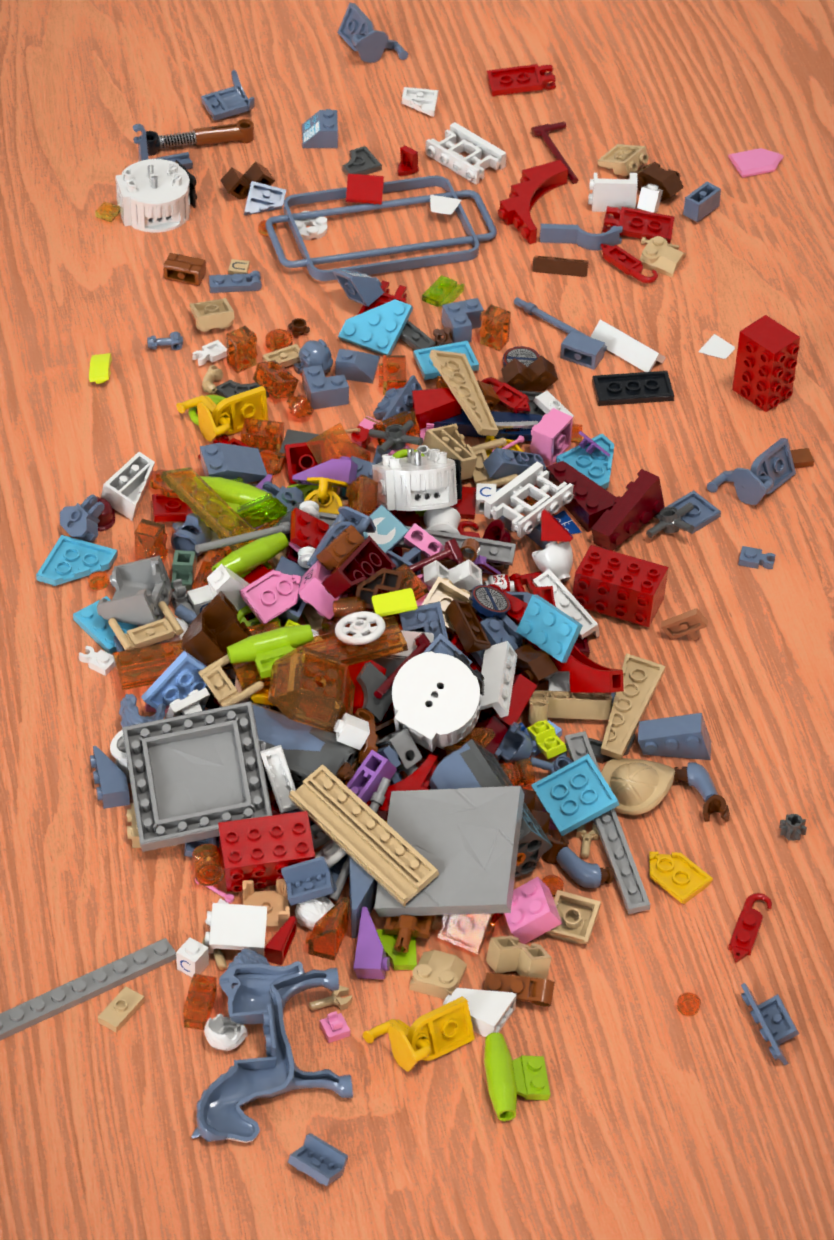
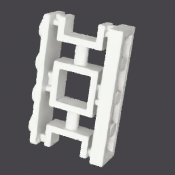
M456 122L450 125V131L448 129L445 131L444 140L440 142L435 139L426 140V155L474 184L479 183V178H484V170L489 166L495 170H502L506 167V152ZM465 151L470 155L463 157L460 153Z
M537 461L484 501V516L488 519L493 517L494 520H497L503 515L512 521L511 530L513 532L517 531V536L522 538L541 524L543 508H546L551 514H555L562 506L571 502L574 496V485L571 483L567 485L564 481L559 486H556L549 481V471H543V465ZM527 496H531L538 502L530 506L522 500Z

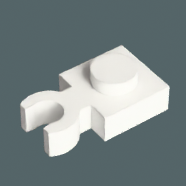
M219 340L202 346V351L193 352V360L198 359L199 366L204 365L208 360L213 363L228 356V349Z
M91 646L85 647L86 654L79 653V660L81 662L88 663L90 669L104 676L118 664L117 657L103 650L96 653Z

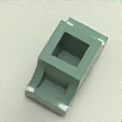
M175 550L172 563V589H174L173 581L181 579L182 586H186V590H192L197 567L195 551Z

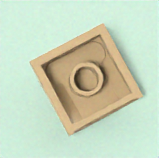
M656 236L649 240L639 261L642 262L644 269L655 270L657 273L673 277L676 269L686 257V253L668 246L666 239Z
M226 298L189 303L191 312L196 320V328L202 332H208L214 328L227 329L233 324L234 311Z
M557 890L554 902L562 924L546 933L556 939L567 942L588 944L594 925L598 920L601 901Z
M437 950L423 952L418 965L413 969L409 990L445 999L447 995H452L454 990L459 988L467 964L458 956Z

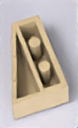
M457 424L426 430L422 445L427 446L429 449H440V452H447V458L459 459L461 463V480L472 478L477 457L470 445L465 444L463 434H459L457 431Z

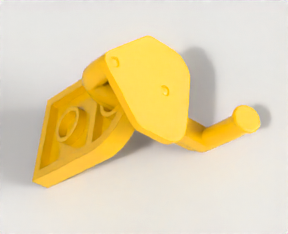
M263 386L225 398L217 405L210 397L203 395L176 404V408L180 413H184L185 410L197 406L200 431L208 442L213 441L219 435L234 434L268 422L266 389Z
M307 477L309 483L319 484V488L309 493L304 501L316 502L319 505L318 512L338 515V509L343 506V502L337 495V487H348V483L323 477Z
M463 996L420 1016L411 1027L399 1019H391L369 1031L363 1032V1038L367 1043H373L377 1037L389 1033L393 1056L397 1064L407 1072L411 1071L420 1060H434L475 1040L468 1001Z

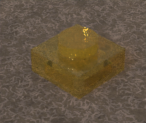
M104 201L95 211V216L112 222L120 213V206Z

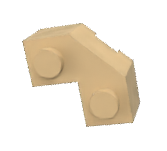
M501 936L490 938L486 962L495 973L504 974L517 971L520 976L547 979L552 957L541 945L532 943L529 946L519 943V938Z

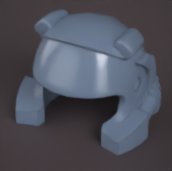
M322 339L306 342L299 351L300 362L294 364V369L300 374L304 367L321 365L324 374L329 372L333 365V359L327 344Z
M515 721L509 726L494 756L497 761L502 759L510 765L515 764L516 768H522V764L530 758L533 747H536L537 744L536 741L530 740V736L520 730L521 725Z

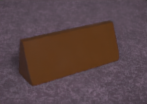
M535 255L532 271L586 277L589 261Z
M452 600L446 609V613L466 653L490 648L491 644L470 603Z

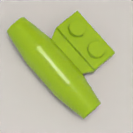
M196 476L192 482V490L211 499L204 504L200 513L201 520L206 522L211 528L236 533L243 516L241 507L267 508L270 503V493L247 483L210 476Z
M282 532L259 538L228 554L212 567V572L221 564L241 578L260 565L265 566L267 569H272L268 561L288 547V539Z
M309 624L281 627L249 636L227 647V654L231 664L255 661L261 679L272 677L303 667L297 648L314 641L313 633Z
M497 1032L488 1034L485 1038L484 1066L489 1096L497 1118L501 1121H510L516 1117L517 1095L524 1097L525 1100L548 1101L550 1089L544 1056L521 1055V1057L512 1060L503 1034Z

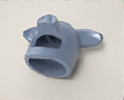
M190 513L186 516L184 523L176 522L172 525L175 531L171 536L172 548L174 550L195 551L197 558L203 552L197 553L195 545L227 538L219 532L210 530L209 525L201 520V516L198 513Z

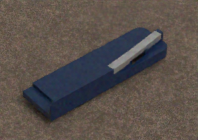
M461 409V414L433 423L434 428L457 424V431L459 434H463V436L486 438V436L477 433L463 409ZM491 411L499 430L497 435L494 436L496 439L516 440L518 436L522 435L525 438L524 441H532L531 430L535 424L537 425L542 420V416L538 414ZM520 429V431L506 432V430Z

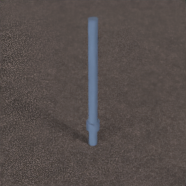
M518 297L515 298L514 304L523 308L526 313L534 314L568 334L570 331L587 336L538 309L535 304L527 303Z

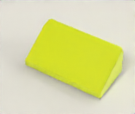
M412 588L371 597L374 613L381 617L418 609Z

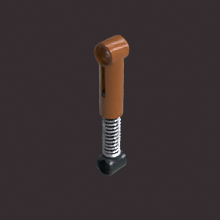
M240 119L235 124L196 128L192 132L167 134V136L165 134L160 136L154 131H146L148 156L156 155L160 149L166 148V146L167 148L169 146L172 148L175 145L178 147V145L181 146L183 144L184 146V144L187 145L188 143L189 145L192 143V145L195 144L196 146L233 141L250 143L254 140V123L250 119Z

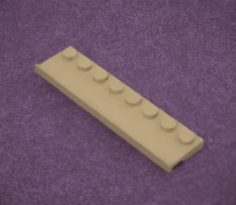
M323 764L303 780L304 784L298 789L289 792L291 802L301 811H307L308 818L402 906L405 907L407 902L440 875L438 870Z

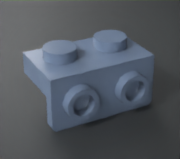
M309 1133L306 1135L303 1146L290 1154L288 1163L296 1167L297 1170L311 1176L318 1183L328 1186L343 1175L348 1156Z

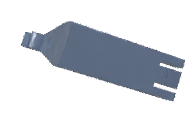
M135 124L132 126L135 132L141 131L139 137L133 138L134 142L138 144L139 161L148 160L146 130L142 124ZM188 152L153 158L172 162L177 160L186 169L193 168V162L190 160Z

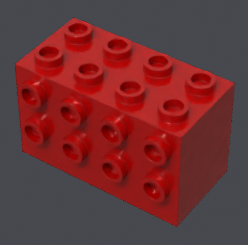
M767 315L741 330L739 333L732 390L765 412L777 407L784 400L789 399L793 394L800 337Z
M590 545L575 572L572 595L584 609L650 627L664 600L669 567Z
M307 811L218 823L220 851L227 892L242 891V881L253 880L254 888L256 889L276 885L277 879H284L281 868L315 858Z

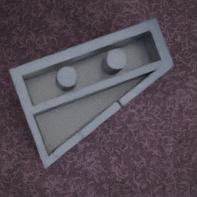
M702 713L639 721L638 742L643 755L711 760V739Z

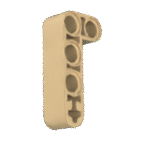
M535 690L529 699L528 722L534 725L538 721H548V718L607 720L612 709V696L606 693H570L568 691Z

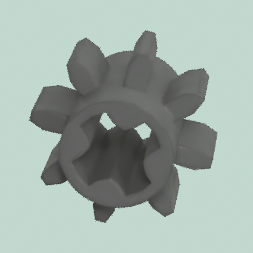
M787 814L785 820H780V835H784L789 841L800 840L801 835H806V820L802 819L798 814Z

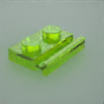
M441 275L422 294V301L436 307L452 303L464 291V284L459 285L457 281Z
M272 493L237 507V514H241L242 518L253 528L284 516L287 513V507L276 497L273 498Z

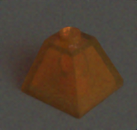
M344 897L315 923L312 931H308L306 937L308 954L335 961L348 929L349 898Z

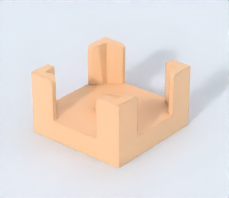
M253 880L242 881L243 905L267 907L266 932H278L290 918L285 880H276V891L254 892Z

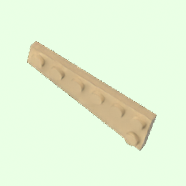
M431 350L429 357L433 362V366L441 374L477 433L484 436H496L499 431L466 355Z
M630 654L625 655L622 667L624 691L616 692L600 754L618 760L622 759L639 725V721H641L665 673L666 666Z

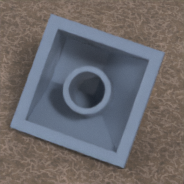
M339 349L335 361V375L344 374L346 380L373 383L380 356L348 349Z

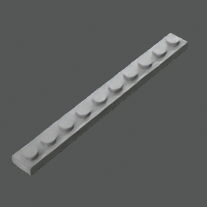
M319 512L318 519L329 524L330 528L338 515ZM423 529L443 546H445V542L455 538L461 548L462 543L466 539H475L480 545L477 558L481 555L487 558V562L513 566L516 544ZM404 540L396 546L408 549L413 548L406 545ZM465 548L466 552L474 553L472 549Z
M586 731L565 735L564 741L571 760L574 762L589 754L600 771ZM613 808L593 820L628 914L650 910L649 899L616 811Z
M164 938L0 1013V1041L176 960L175 950L168 940Z

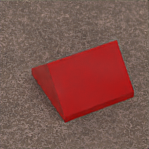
M348 173L346 202L382 204L384 176Z
M324 440L284 445L285 469L289 484L296 483L292 480V475L326 462Z
M543 508L541 541L570 542L573 536L546 508Z

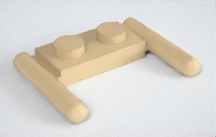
M505 438L471 446L477 457L472 475L476 487L477 483L497 484L496 487L508 484L518 476L513 474L495 480L489 477L483 464L488 458L486 450L506 445L507 441Z
M161 601L158 604L165 618L128 630L126 634H124L115 618L108 620V624L127 653L133 649L138 650L173 638L175 634L181 635L184 632L166 602Z
M228 654L198 672L221 707L238 704L264 688V683L258 681L239 693L222 669L223 666L230 663Z

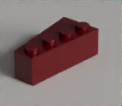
M564 461L546 467V470L549 471V481L556 486H559L564 481L567 485L569 483L574 485L573 499L564 506L583 528L590 532L592 526L606 510L610 511L612 509L614 500L617 497Z
M643 469L637 473L639 477L635 482L630 481L626 486L628 490L622 497L618 496L614 500L612 509L610 511L606 510L592 526L591 531L594 544L611 551L615 550L665 508L659 476Z
M368 536L321 584L336 599L357 590L359 583L368 579L380 569L393 570L397 566L377 543Z

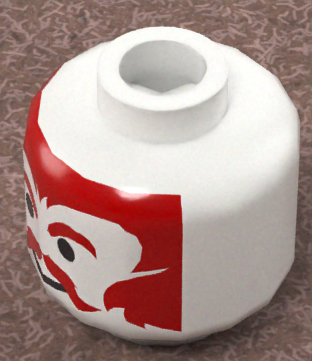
M506 574L490 575L487 581H484V585H498V590L502 593L515 591L514 581H510Z

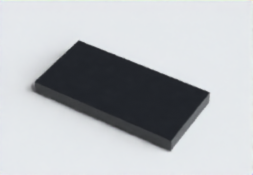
M668 371L592 376L598 406L674 401V393Z

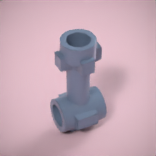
M172 332L169 335L170 338L147 337L148 349H157V346L171 345L173 350H180L183 345V336L179 332Z

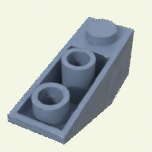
M496 448L483 462L489 477L494 479L513 474L520 475L537 461L543 465V471L546 470L540 454Z
M93 746L90 764L91 768H96V771H93L94 783L99 784V787L96 788L98 801L102 800L104 809L130 805L126 774L97 746Z

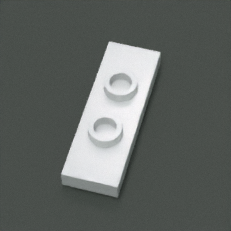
M279 745L260 751L280 814L297 809L298 807L289 798V792L295 791L296 788L282 746Z

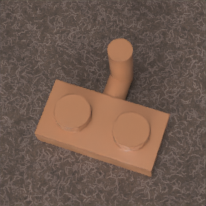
M698 608L661 621V628L671 640L688 634L692 640L696 641L699 639V630L708 625V620Z

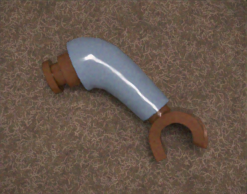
M689 762L688 766L682 767V769L674 767L675 783H679V780L688 782L689 786L695 787L704 799V821H710L711 813L720 812L721 818L729 822L730 812L725 799L718 795L708 771L702 765L695 762Z
M546 833V836L553 845L552 848L541 856L546 862L558 863L573 881L584 888H598L604 882L606 884L612 883L613 871L610 867L604 869L596 863L592 864L583 861L568 848L569 841L567 836H561V840L557 841L550 834Z

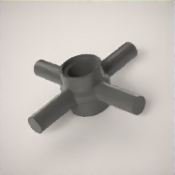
M408 420L403 426L399 424L390 425L386 428V431L369 430V437L385 439V442L377 449V452L381 455L388 449L400 450L406 446V443L422 445L423 438L406 435L414 426L411 420Z
M689 502L679 510L675 507L663 508L654 516V518L659 519V523L646 531L647 536L651 538L662 530L665 533H675L682 529L692 533L694 526L681 521V517L694 509L693 504Z

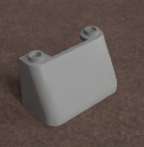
M160 555L114 566L112 575H110V582L116 591L112 600L108 601L105 598L99 600L97 604L98 615L106 620L115 618L117 622L138 626L163 619L164 615L158 604L164 601L168 605L173 589Z

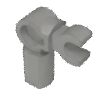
M181 579L174 580V592L171 596L174 609L176 610L182 604L195 612L188 601L186 586H182Z

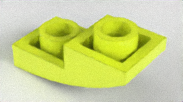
M111 353L92 355L89 369L90 382L104 383L109 380L111 375L110 364L112 362Z
M547 720L538 721L534 725L527 727L532 740L536 741L537 747L547 759L567 751L565 743L556 735L555 728Z

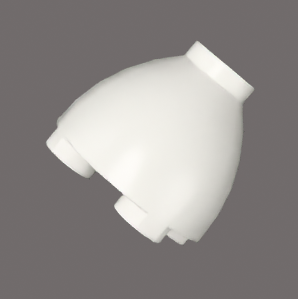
M553 541L545 545L546 549L537 550L531 554L536 566L542 573L550 569L561 583L571 578L570 571L573 565V552L570 542L562 541L558 544L557 541Z

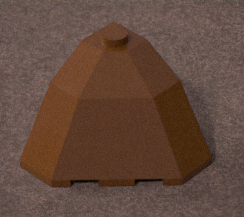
M222 591L191 622L182 637L183 651L208 665L225 656L228 646L252 636L246 624L239 622L237 619L239 612ZM252 661V662H243V663H233V664L228 663L227 665L223 666L222 668H224V667L237 666V665H241V664H245V665L255 664V661Z

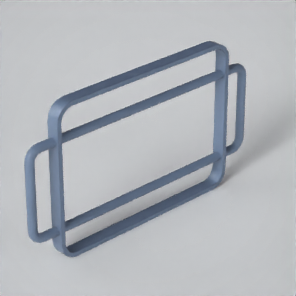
M426 176L384 182L383 193L438 186L445 189L447 193L433 195L455 199L471 197L475 200L490 231L489 233L476 235L459 203L455 211L466 231L467 236L310 258L295 220L430 202V195L382 201V204L367 203L294 214L289 209L294 205L346 198L347 187L288 196L284 200V215L271 217L265 223L266 230L280 263L288 268L307 267L311 277L320 281L337 279L332 272L333 269L321 270L314 265L468 243L472 244V249L337 269L355 270L363 274L372 275L473 260L479 254V242L492 240L497 235V229L481 196L472 190L454 191L450 181L442 176ZM288 222L303 260L290 261L286 259L273 224Z

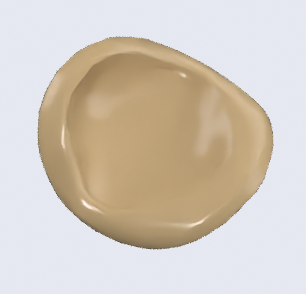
M622 758L621 760H609L603 767L601 774L619 801L620 805L614 808L615 811L632 816L647 813L660 804L673 784L675 770L670 766L654 761Z

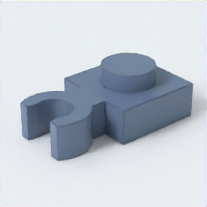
M742 546L738 565L758 569L759 565L766 569H773L776 555L773 553L762 554V549Z

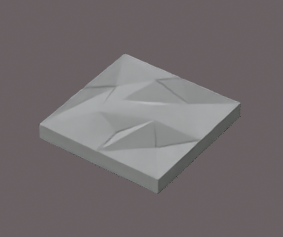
M251 701L122 727L140 846L143 852L218 837V823L273 815Z
M521 786L391 791L387 824L438 870L440 875L407 902L405 907L378 883L374 907L378 916L511 913L525 795Z

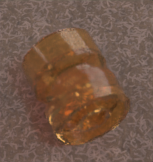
M529 758L516 760L514 765L511 762L500 764L514 786L519 785L521 788L535 783L534 769Z
M202 844L195 848L192 853V860L197 882L205 886L218 884L224 877V868L219 848L213 844Z

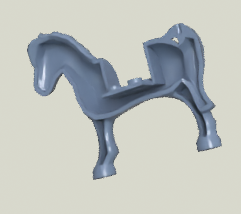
M300 961L287 966L253 963L234 965L220 976L219 984L228 997V1012L231 1021L239 1024L263 1023L264 1036L266 1037V1057L234 1060V1066H231L228 1072L221 1074L203 1091L201 1099L196 1105L197 1128L191 1135L192 1139L201 1136L208 1142L220 1140L252 1142L258 1136L260 1128L256 1121L244 1114L241 1107L257 1098H272L292 1090L304 1088L329 1089L336 1092L342 1098H353L351 1075L338 1076L330 1069L305 1072L297 1067L283 1021L285 1004L298 993L320 986L330 991L339 990L337 968L327 970L313 969L305 973Z

